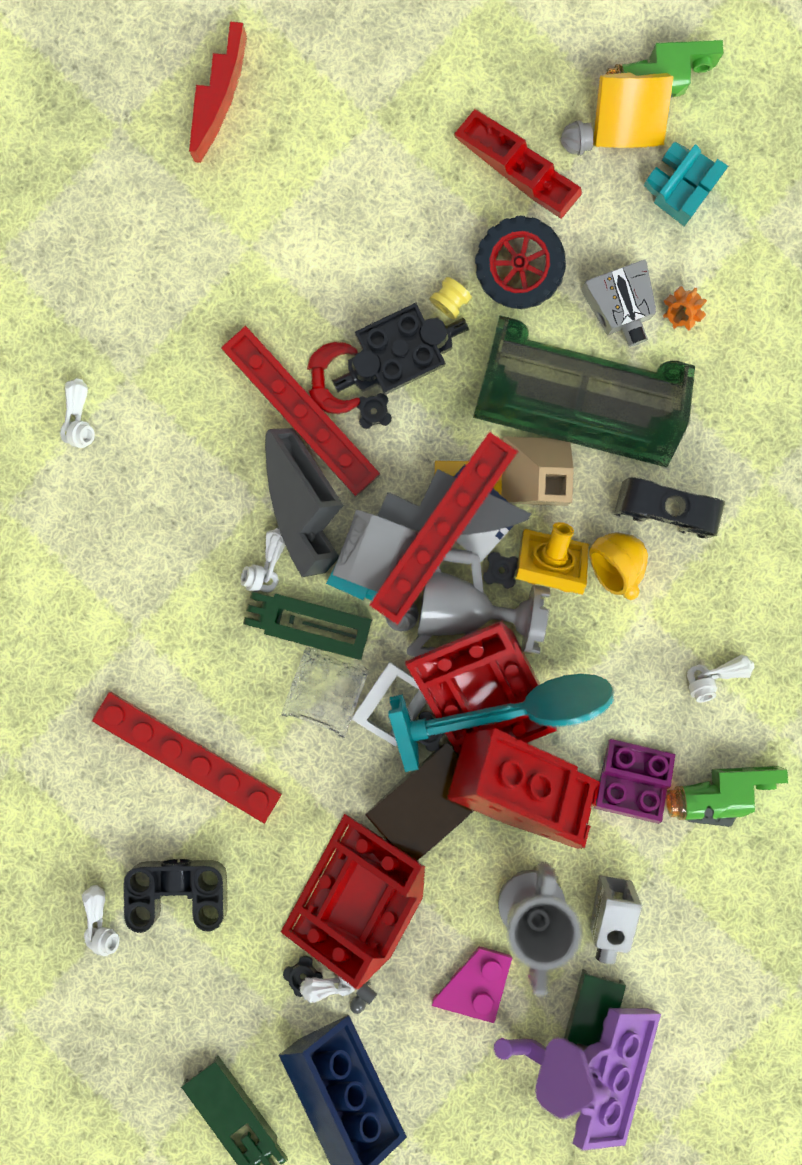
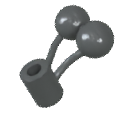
M366 982L356 992L358 996L351 1001L350 1009L354 1014L363 1012L366 1003L369 1005L377 996V993L368 986L371 985V982Z

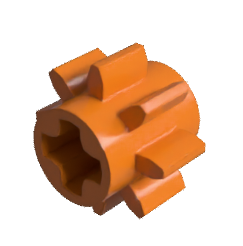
M680 286L674 292V295H669L664 300L665 305L669 306L663 317L669 319L674 329L678 326H685L687 330H691L695 325V321L701 322L706 316V313L701 308L707 302V299L701 298L697 293V288H694L692 291H685Z

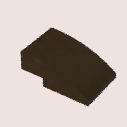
M448 743L439 746L437 750L432 752L419 765L418 770L408 773L365 814L388 842L417 861L474 811L447 799L459 755Z

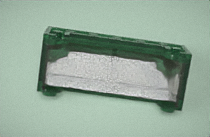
M499 316L473 418L668 467L690 423L695 365L680 361H667L662 363L656 372L528 340L529 330L523 322Z

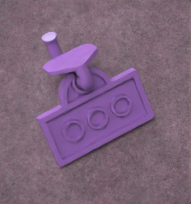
M609 1008L608 1015L603 1023V1033L600 1042L590 1045L584 1051L564 1038L552 1039L547 1047L533 1039L507 1040L500 1038L494 1044V1052L502 1060L509 1059L515 1055H526L541 1065L535 1087L536 1098L541 1107L559 1119H564L581 1112L576 1121V1131L572 1144L582 1151L625 1146L661 1014L649 1008Z

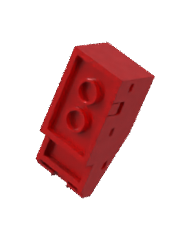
M491 728L465 734L447 799L504 824L576 849H581L586 846L589 829L591 828L587 824L590 818L591 807L596 806L600 781L578 772V766L516 739L498 729Z

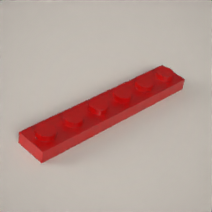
M246 325L221 347L223 352L355 497L380 476L378 470Z
M489 431L369 606L398 625L516 456L518 453L516 449Z
M113 692L107 694L92 720L95 724L264 824L283 794Z

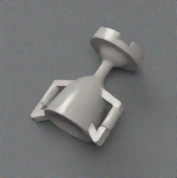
M451 548L443 561L468 565L471 563L473 584L442 572L438 566L425 585L418 627L419 636L409 645L407 654L416 657L435 649L436 647H422L431 636L463 633L466 636L476 632L478 628L490 620L513 623L517 632L523 636V652L540 654L539 643L534 641L544 642L549 609L543 607L544 599H541V596L550 597V587L532 585L528 600L520 603L516 609L494 606L487 595L483 593L479 555L472 553V551Z
M548 862L538 863L537 870L520 871L502 886L498 897V910L503 924L507 927L508 940L513 953L521 962L529 966L528 978L534 994L546 996L547 970L563 966L573 958L579 948L581 927L576 914L565 902V896L561 887L556 882V874Z

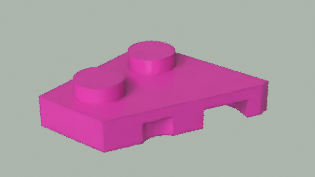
M479 946L462 968H459L451 977L446 986L433 997L432 1006L495 1023L512 955Z

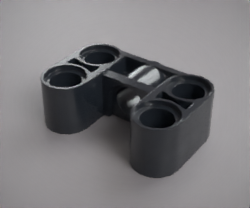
M629 477L622 481L614 515L619 517L621 514L631 516L634 521L653 519L680 527V533L687 531L696 533L699 538H711L717 536L725 501L661 486L649 480ZM668 498L675 499L679 504L680 508L676 516L666 511L665 503Z
M178 859L138 863L124 878V920L126 926L133 932H146L160 916L161 898L163 896L187 895V899H192L194 924L202 931H214L220 926L227 915V872L225 867L220 862L214 860L180 859V862H178ZM212 871L218 878V884L208 885L205 883L202 877L203 872ZM137 872H143L149 877V886L145 887L138 884L135 877ZM211 905L215 907L219 916L215 919L206 917L203 913V906ZM141 906L148 909L150 919L142 920L136 914V907Z

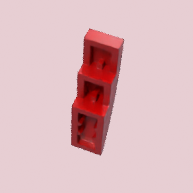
M230 21L227 53H213L210 86L196 85L189 152L194 162L201 163L218 135L231 106L242 70L247 40L245 27L241 22Z
M476 109L472 111L454 133L455 138L529 198L560 219L565 216L582 195L579 185L556 172L554 164L529 149L525 139Z

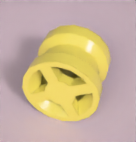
M446 277L442 281L440 291L433 293L429 299L437 309L454 320L459 315L460 307L463 304H468L472 296L456 280Z

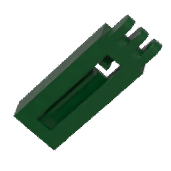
M251 592V599L263 602L261 608L248 604L246 611L259 614L258 621L245 617L243 624L265 630V635L362 660L372 619L279 594H274V597ZM283 610L357 629V635L306 621L302 623L307 626L355 638V643L351 644L280 625ZM290 616L289 623H294L295 616Z
M582 969L564 1039L576 1046L577 1043L590 1046L600 1042L603 1033V1023L608 1015L609 1008L621 1007L626 989L624 981L619 980V983L607 980L606 977L592 976Z
M218 1055L212 1064L204 1070H200L192 1079L184 1080L181 1088L237 1165H260L261 1163L263 1165H276L270 1157L272 1155L281 1165L288 1161L287 1156L277 1144V1135ZM248 1123L260 1141L255 1144L251 1139V1133L249 1131L241 1137L242 1143L247 1148L243 1153L231 1135Z

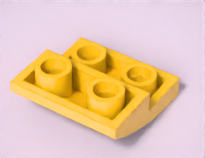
M630 72L600 75L593 145L614 148L664 146L673 76L668 73L636 76Z

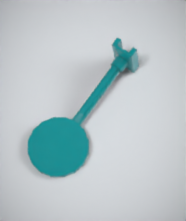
M580 673L563 675L547 680L535 687L522 703L505 704L428 721L425 718L411 721L403 694L392 696L389 698L392 710L388 711V715L405 772L419 769L417 741L429 739L431 735L505 721L523 715H528L530 720L545 726L561 727L576 725L592 720L604 713L613 703L614 690L607 679L597 675Z

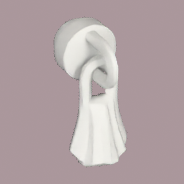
M77 378L67 381L65 384L67 410L65 423L61 426L60 436L64 443H68L73 447L85 448L93 442L95 433L87 422L80 421L88 387L82 379ZM71 415H76L75 421L70 422Z
M279 528L266 533V562L264 568L252 564L250 567H244L240 582L242 586L246 587V590L272 592L276 588L279 578L273 572V569L286 546ZM270 578L273 580L272 585L263 584V582L267 583Z
M741 654L716 669L708 670L704 665L693 666L687 672L690 684L688 688L691 697L700 703L714 699L716 697L715 692L717 691L714 679L750 678L754 669V663L747 656ZM700 670L702 673L698 675V680H696L694 672Z
M93 885L82 894V901L88 920V929L84 933V940L86 946L95 954L108 956L117 950L120 940L118 934L113 929L102 927L105 891L98 885ZM94 922H97V928H93Z
M339 976L338 978L328 979L306 977L300 987L304 1000H307L309 1003L319 1001L332 994L347 996L355 990V988ZM334 983H339L338 988H335Z

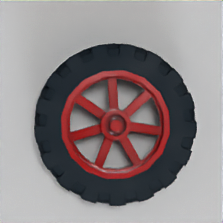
M516 216L511 219H503L495 227L492 226L487 231L484 239L479 243V250L475 257L477 278L485 293L495 302L505 307L515 309L536 307L551 298L562 283L566 270L565 250L562 242L549 225L537 218ZM516 238H524L521 252L517 254L509 244V241ZM531 239L538 243L542 250L526 257ZM503 246L512 255L511 260H497L499 251ZM545 255L546 264L544 272L530 265L531 261ZM496 266H512L513 269L502 281ZM528 270L541 276L530 287H528L525 274ZM517 272L520 273L522 289L512 288L507 285Z

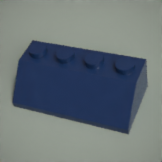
M349 1015L298 1039L279 1054L330 1165H379L407 1138Z

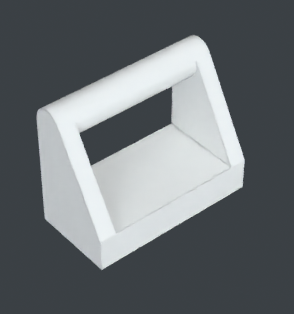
M389 662L353 715L352 720L397 747L393 729L388 733L368 718L396 676L417 689L419 687L411 675L392 662ZM420 689L407 707L411 721L416 719L427 702Z

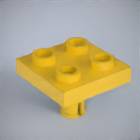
M562 522L553 524L551 535L524 529L520 541L516 579L530 584L556 588L563 592L583 595L587 585L589 544L571 540L574 529L569 524Z

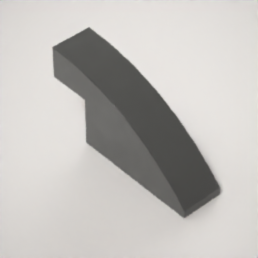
M293 428L269 429L265 437L266 470L273 510L281 536L301 577L325 574L338 560L339 555L323 530L344 505Z
M437 469L420 507L388 492L377 516L420 532L457 478ZM488 494L461 535L491 532L529 520L531 513Z

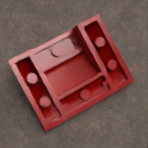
M501 621L406 661L408 670L436 718L505 704L522 703L525 701L526 696L535 687L540 685L513 631ZM523 715L505 721L446 732L445 734L456 753L460 755L465 734L495 728L528 743L556 732L557 727L540 725L530 720L528 715Z
M344 814L283 926L281 933L353 988L360 989L391 958L422 901L425 866L363 824Z

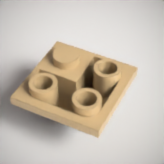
M503 437V441L516 449L518 453L502 474V497L510 504L568 506L572 503L574 467L570 439Z

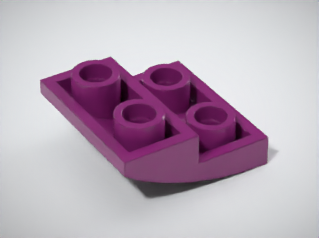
M610 739L601 771L600 786L594 809L656 824L661 823L667 789L671 787L676 754Z

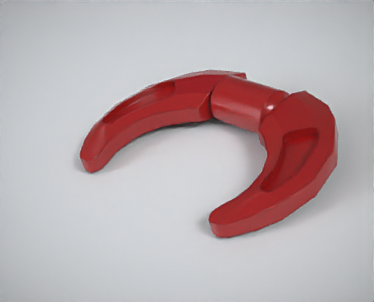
M332 342L321 346L310 357L307 368L311 370L312 389L308 390L310 396L327 413H346L355 409L361 402L358 397L351 400H340L335 398L325 388L324 369L328 368L331 361L339 355L349 354L355 356L358 354L355 347L344 342Z

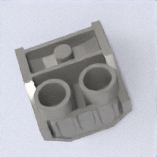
M356 509L333 575L378 592L412 544L418 532Z

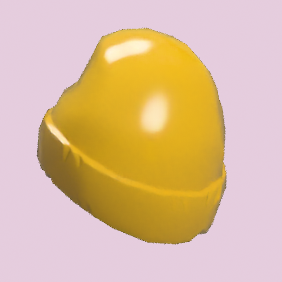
M619 532L597 538L591 545L589 555L593 570L601 585L612 594L623 595L628 600L637 598L640 593L638 585L643 580L647 567L648 553L644 543L634 535Z

